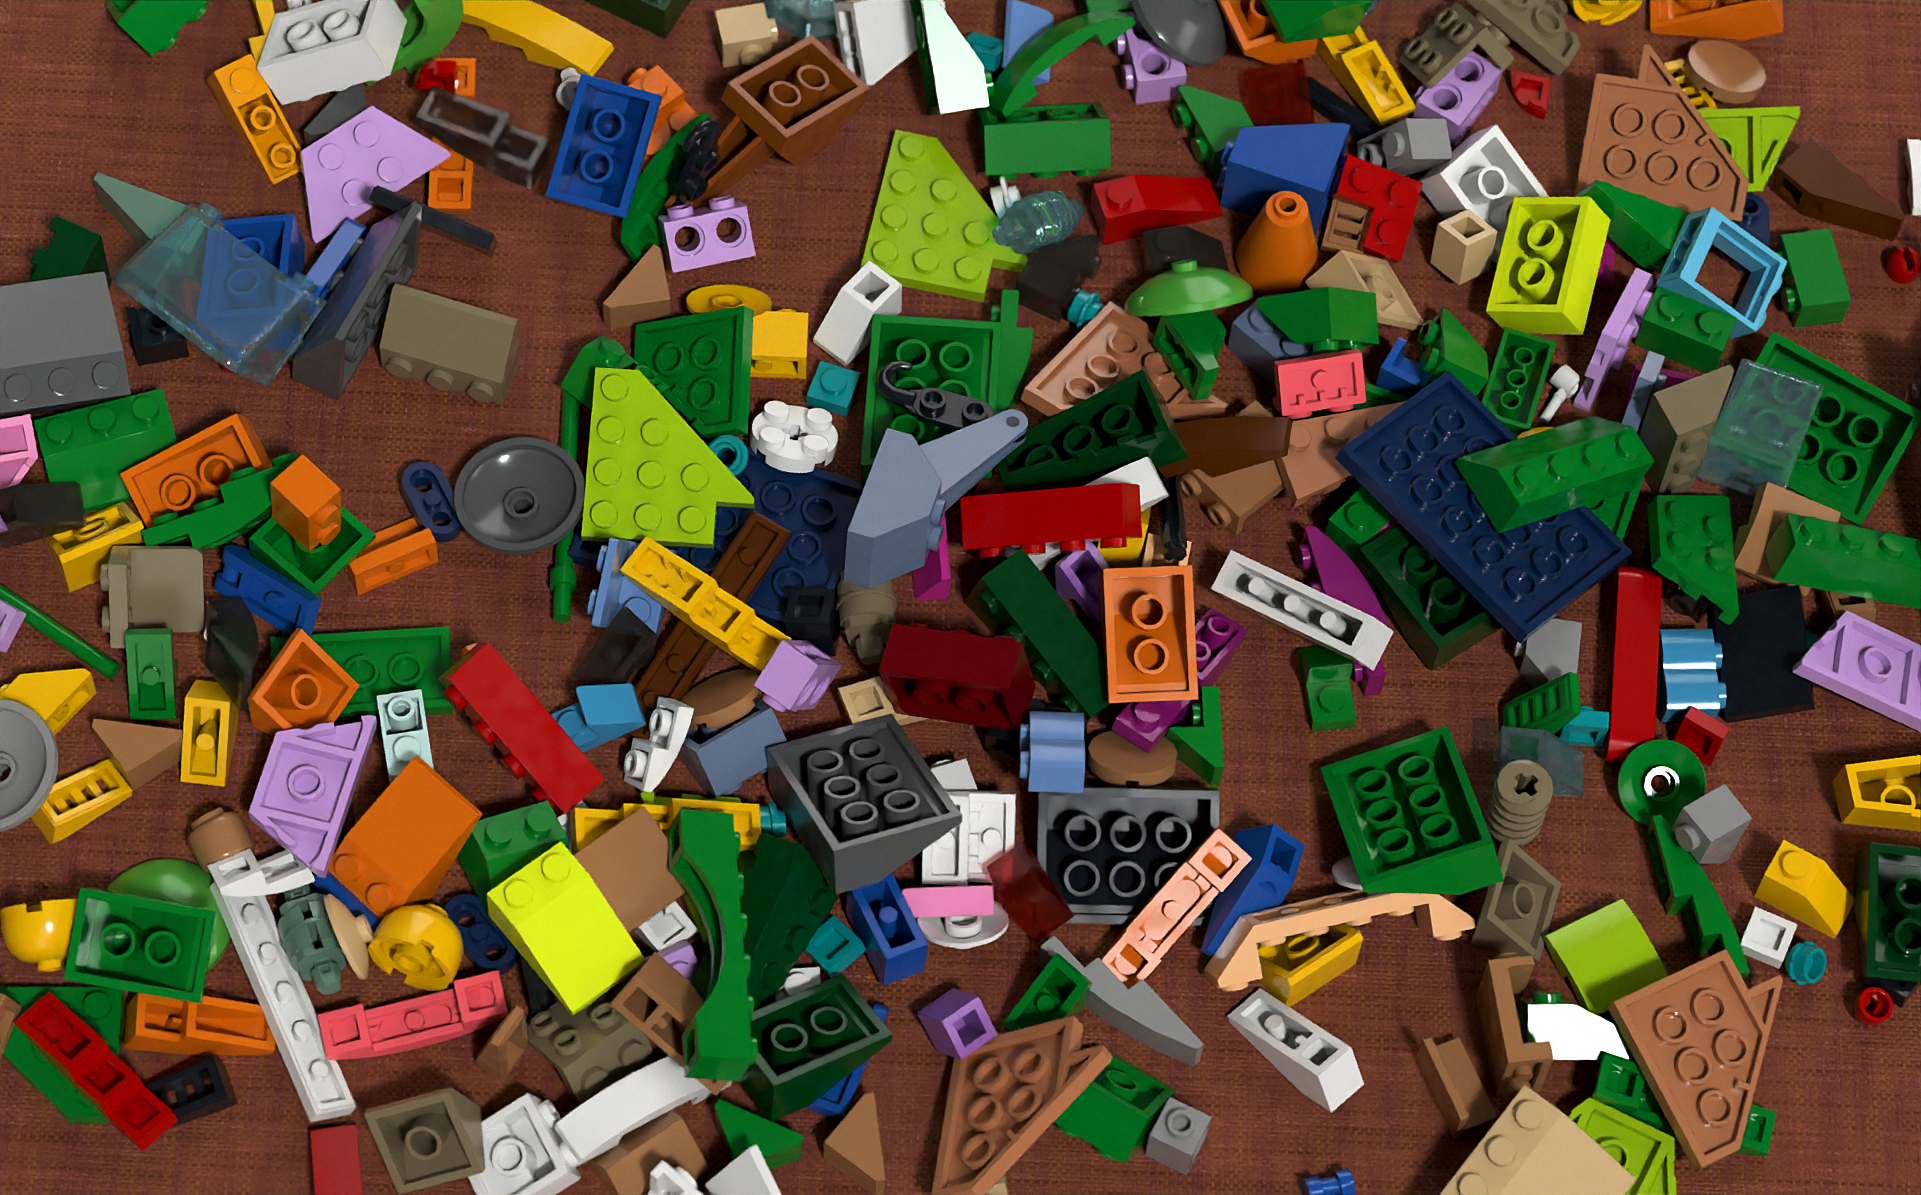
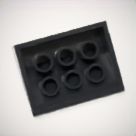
M1084 785L1083 793L1036 792L1035 923L1128 925L1179 866L1216 828H1219L1220 790L1215 787ZM1217 895L1190 926H1208Z

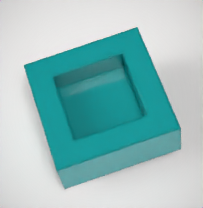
M974 31L965 38L983 63L984 72L995 71L1002 64L1004 40Z
M820 361L806 396V404L847 417L861 382V373Z
M1580 706L1581 713L1558 731V744L1602 747L1609 729V712H1600L1592 707Z
M833 915L818 928L804 953L830 978H834L866 951L863 942Z

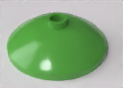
M1196 259L1180 260L1171 263V271L1163 272L1148 279L1135 290L1125 302L1126 314L1132 316H1166L1194 313L1244 302L1253 297V291L1249 283L1220 268L1197 267Z
M178 859L147 861L122 873L106 889L218 911L208 971L219 962L230 943L231 936L210 890L214 880L211 875L206 874L196 864Z

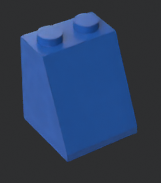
M1327 123L1241 127L1235 143L1227 142L1221 158L1220 165H1223L1217 182V187L1223 189L1220 206L1256 217L1273 194L1280 191L1295 192L1302 196L1308 205L1316 236L1331 198L1341 158L1345 154L1350 125Z

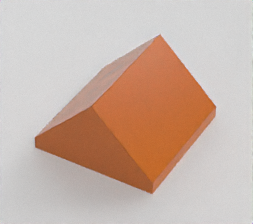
M296 628L247 698L252 726L274 738L276 732L295 728L307 730L317 724L335 722L360 685L301 628Z

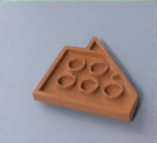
M1647 44L1643 46L1638 79L1596 73L1575 196L1592 182L1599 180L1609 182L1615 187L1635 194L1645 195L1649 199L1662 204L1678 207L1690 214L1713 207L1732 222L1742 224L1749 180L1653 48Z
M1109 302L1024 388L1021 401L1052 418L1144 368L1164 397L1173 420L1222 418L1228 406L1226 402L1210 394L1209 398L1194 401L1153 345L1152 341L1157 329L1136 316L1126 314V310L1112 302Z
M1727 949L1616 1000L1607 1006L1695 1172L1735 1153L1741 1147L1783 979L1778 975L1748 989Z
M1075 1016L997 1035L961 1060L954 1057L932 1195H985L1111 1062L1112 1054L1103 1045L1080 1050L1083 1025Z

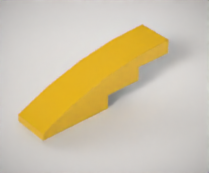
M462 0L463 17L461 22L485 28L490 39L523 49L529 61L561 70L570 67L574 68L580 75L582 73L594 76L614 50L611 42L578 23L530 0Z
M1359 25L1353 34L1318 39L1317 52L1352 98L1378 126L1415 111L1416 106L1377 41L1369 42Z
M648 536L643 539L620 568L621 574L655 601L759 675L782 640H792L758 618L753 608L721 589L714 578Z
M672 798L668 806L623 803L619 811L574 808L570 815L572 855L578 853L643 806L666 837L667 831L680 809L733 814L734 832H739L741 838L740 851L755 850V844L761 834L760 805L753 803Z

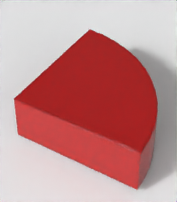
M439 60L422 65L417 71L414 88L443 94H456L458 86L456 61Z
M1511 70L1509 88L1514 101L1526 113L1539 119H1545L1552 78Z

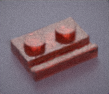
M1302 58L1296 59L1297 63L1285 66V63H1280L1244 73L1252 122L1255 127L1316 124L1306 65Z

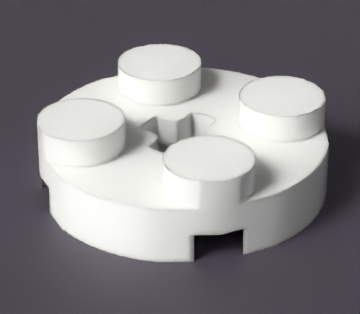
M770 401L765 404L763 412L755 417L750 434V446L755 454L758 448L762 454L766 455V464L778 470L791 473L814 471L815 464L825 461L826 466L831 463L835 456L838 441L836 428L832 425V415L822 408L808 409L801 406L787 405L781 401Z

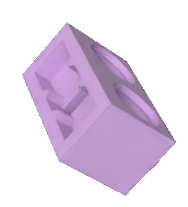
M1135 11L1124 13L1132 16L1136 22L1133 27L1113 40L1116 54L1123 55L1125 62L1121 69L1124 88L1131 89L1135 105L1176 99L1178 87L1186 84L1187 74L1184 63L1166 53L1150 37Z
M1470 51L1436 86L1430 89L1424 84L1420 86L1412 100L1416 106L1413 118H1446L1450 145L1454 148L1497 93L1503 70L1482 56ZM1438 107H1444V108H1447L1448 110L1440 109V108H1438Z
M734 196L710 199L709 206L693 209L691 204L673 206L667 209L668 215L657 217L666 265L672 273L756 256L747 206L741 200L734 201ZM725 218H734L736 221L734 233L726 238L718 237L716 229L719 222ZM685 226L693 227L695 230L694 240L687 246L676 245L675 235L677 231Z
M782 640L754 686L764 692L762 700L780 712L784 713L786 709L797 712V710L814 709L842 667V664L807 640Z

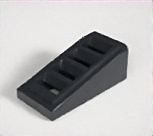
M215 1056L208 1057L144 1085L173 1111L178 1121L172 1127L220 1112L238 1104L224 1063ZM210 1078L215 1092L209 1094L205 1080ZM192 1084L198 1100L191 1102L186 1086ZM171 1091L175 1092L180 1106L173 1110L168 1096V1092Z

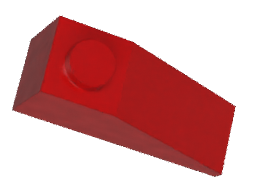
M1130 175L1093 184L1090 214L1102 246L1222 217V209L1210 179L1201 177Z

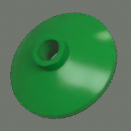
M1657 739L1637 746L1627 755L1618 773L1617 790L1624 809L1637 822L1648 826L1652 816L1662 815L1669 825L1673 827L1683 807L1705 795L1706 777L1700 760L1688 747L1672 740ZM1661 774L1665 780L1664 787L1659 791H1654L1651 787V780L1655 775Z

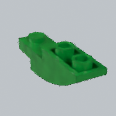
M1002 289L1001 306L992 305L991 322H1002L996 414L1009 409L1016 410L1029 371L1034 329L1017 327L1019 290Z
M293 452L276 457L271 460L273 467L256 472L255 467H249L231 473L229 475L231 481L219 485L224 503L220 504L219 498H213L195 504L193 506L195 513L179 518L178 513L174 512L153 519L154 527L141 531L145 545L170 546L190 539L193 548L206 552L250 531L272 515L270 483L298 459L297 453Z

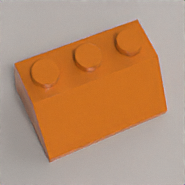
M1217 0L1243 55L1275 66L1315 55L1318 39L1282 43L1261 0Z

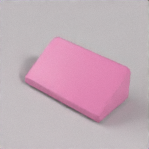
M994 885L902 888V894L915 918L994 915Z

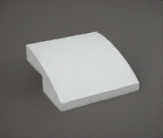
M1016 791L946 792L962 814V823L923 850L922 884L967 886L968 882L1014 883Z

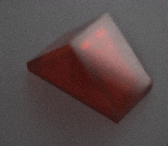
M1025 841L987 866L1002 908L1036 942H1039L1075 917Z

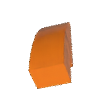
M137 993L127 1004L124 1048L204 1056L267 1055L275 1052L276 1041L260 1005L204 995L202 1003H194Z

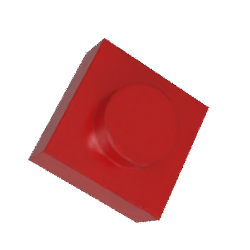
M1692 706L1685 715L1673 741L1688 747L1700 761L1711 766L1731 728Z

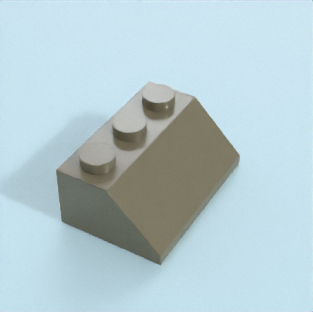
M394 284L379 347L382 369L387 370L398 378L407 379L411 377L428 382L438 390L448 391L451 389L468 394L479 402L489 403L492 401L504 405L521 365L518 319L401 284Z
M1731 364L1653 393L1639 437L1655 461L1644 475V479L1654 497L1667 494L1680 495L1694 485L1734 374Z

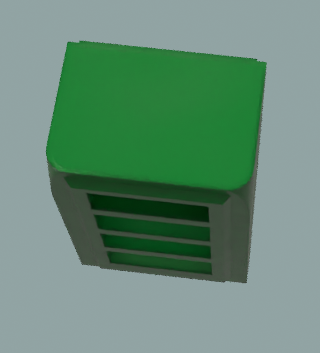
M1568 672L1512 699L1504 705L1506 742L1511 745L1536 749L1581 713L1577 673Z

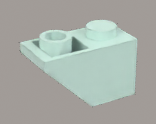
M421 689L376 696L389 783L391 784L412 758L417 756L434 770Z

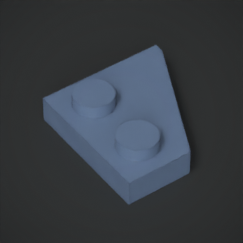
M1652 351L1648 352L1621 423L1633 426L1637 434L1642 429L1653 393L1663 390L1667 379L1666 375L1660 373L1665 356Z

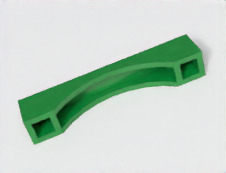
M680 809L667 831L670 872L686 889L698 908L707 931L711 951V979L706 999L682 1035L685 1078L740 1081L748 1067L755 1063L758 1051L757 1039L755 1036H751L750 1022L754 1013V999L747 991L751 959L748 953H744L743 942L747 932V915L741 912L740 898L744 889V876L737 869L741 838L739 832H734V820L731 813Z

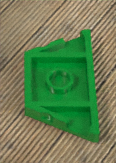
M1656 495L1647 506L1652 567L1668 580L1677 583L1694 600L1697 601L1703 594L1721 608L1722 612L1718 618L1730 625L1739 615L1729 497L1724 495Z

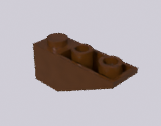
M1811 138L1778 167L1770 190L1803 216L1892 242L1897 238L1906 217L1900 212L1894 202L1883 198L1867 184L1861 175L1850 171L1836 159L1829 149L1821 147Z

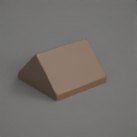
M672 1110L622 1135L617 1146L586 1161L587 1165L611 1195H647L650 1191V1173L662 1160L673 1169L676 1167L684 1169L695 1182L710 1173V1168L683 1118Z

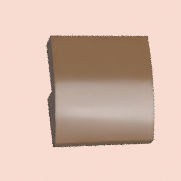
M1771 482L1760 483L1757 488L1749 522L1738 529L1734 544L1735 570L1777 588L1794 586L1795 584L1773 580L1765 552L1767 544L1787 513L1838 523L1841 512ZM1800 586L1802 597L1807 596L1811 589L1810 587Z
M644 806L573 855L590 875L628 934L687 893L682 884L670 872L668 839Z

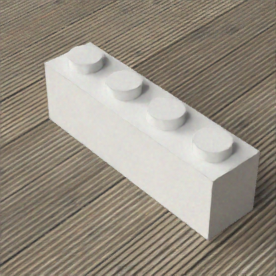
M1233 550L1230 551L1211 587L1213 591L1229 602L1373 671L1394 633L1393 630L1375 617Z

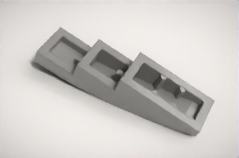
M1055 936L1040 946L1038 964L1043 969L1053 956L1059 953L1092 982L1084 1006L1105 1022L1145 1046L1192 1067L1200 1062L1204 1044L1143 979L1128 989L1099 957L1084 968Z

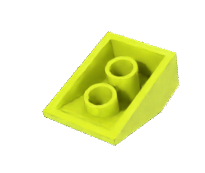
M561 841L487 893L489 917L572 1016L646 963V959L590 875Z

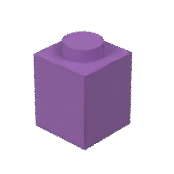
M952 988L917 1012L936 1051L961 1060L998 1035L979 997Z

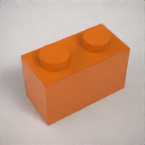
M302 454L270 483L272 518L310 553L319 544L325 546L330 543L341 530V489Z

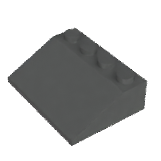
M413 202L374 224L365 239L362 237L357 239L350 252L349 260L351 263L345 272L339 270L330 285L329 293L332 295L326 305L319 303L312 314L309 322V327L312 328L305 339L299 337L292 347L289 360L293 362V380L339 401L385 323L394 284L406 286L417 268L422 205Z
M105 271L0 286V419L91 406L130 396L131 391L125 356Z
M892 713L767 748L769 791L781 810L784 811L786 818L835 894L856 890L860 887L880 882L962 823V814Z

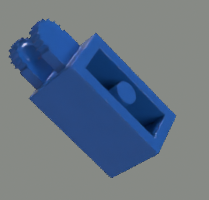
M889 874L878 883L847 891L845 912L858 938L863 942L866 948L865 952L882 986L924 971L928 943L893 874Z

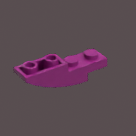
M1315 526L1305 527L1302 543L1297 545L1296 552L1300 569L1308 571L1311 583H1308V586L1375 617L1389 627L1372 588L1347 554ZM1381 658L1374 671L1352 661L1351 678L1353 682L1360 683L1363 696L1380 694L1386 675Z
M1211 607L1195 625L1198 700L1130 702L1115 718L1112 730L1149 753L1164 736L1166 737L1169 727H1178L1191 712V703L1199 702L1201 687L1212 685L1245 638L1247 630Z

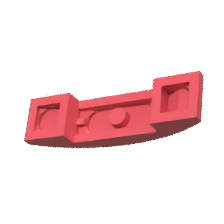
M499 971L453 981L454 989L365 1010L363 1004L318 1014L327 1060L368 1058L418 1049L457 1038L505 1018L508 1014Z

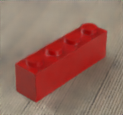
M1112 483L960 497L963 550L979 551L980 559L1006 557L1005 549L1022 548L1027 555L1046 554V546L1059 545L1060 552L1086 551L1087 542L1099 541L1101 549L1127 547V539L1142 538L1140 487L1137 484Z
M489 642L475 645L438 678L446 687L442 691L446 700L457 711L460 712L465 709L473 718L475 723L471 727L477 736L488 746L494 743L503 753L504 757L500 761L507 771L517 780L523 777L533 788L530 796L536 804L548 800L555 814L566 815L605 779Z

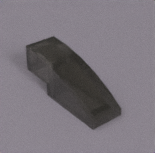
M433 85L416 115V122L457 153L494 174L532 190L548 160L549 139L510 125V114Z
M241 596L208 601L204 629V640L207 643L205 666L239 711L249 710L247 698L255 685L259 648L256 624Z

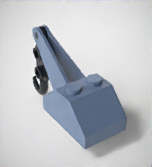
M896 361L885 365L878 373L876 381L879 393L885 400L902 406L926 424L955 432L919 446L913 435L886 428L847 531L843 582L870 589L923 567L929 551L937 552L944 531V526L941 525L945 511L1026 440L1028 419L1023 412L1009 409L995 414L991 406L984 401L938 388L906 390L895 387L890 381L891 376L898 371H910L913 365L905 361Z

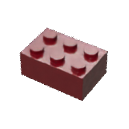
M911 623L908 626L892 624L879 668L887 694L896 714L1020 732V723H1026L1036 687L1022 642H1017L1007 636H995L994 638L975 636L968 631L955 629L951 632L934 630L919 623Z

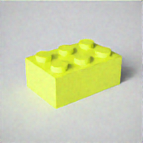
M1514 197L1486 312L1503 330L1507 327L1527 334L1583 335L1610 225L1608 216L1591 197Z

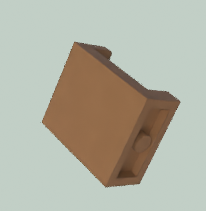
M1256 400L1234 416L1273 417ZM1275 459L1214 478L1204 468L1180 474L1181 490L1191 499L1196 498L1207 509L1211 520L1218 527L1226 528L1233 536L1242 531L1246 518L1286 488Z
M1510 952L1497 955L1492 960H1488L1476 993L1495 1097L1517 1095L1524 1085L1534 1092H1540L1554 1059L1551 1041L1523 1043L1515 1000L1523 997L1534 968L1533 956H1519L1518 953Z

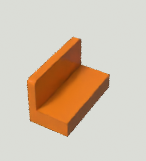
M414 517L374 533L376 538L345 568V571L357 595L363 594L439 562L436 540L430 528L421 531Z

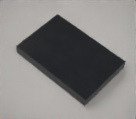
M374 186L369 201L375 209L392 215L416 202L422 205L421 228L493 257L498 245L494 233L381 186Z
M1800 585L1738 595L1739 615L1730 625L1718 618L1722 611L1721 608L1713 603L1717 642H1720L1722 645L1720 676L1721 682H1724L1726 686L1724 714L1727 723L1814 710L1815 701L1812 681L1792 672L1793 666L1809 650Z

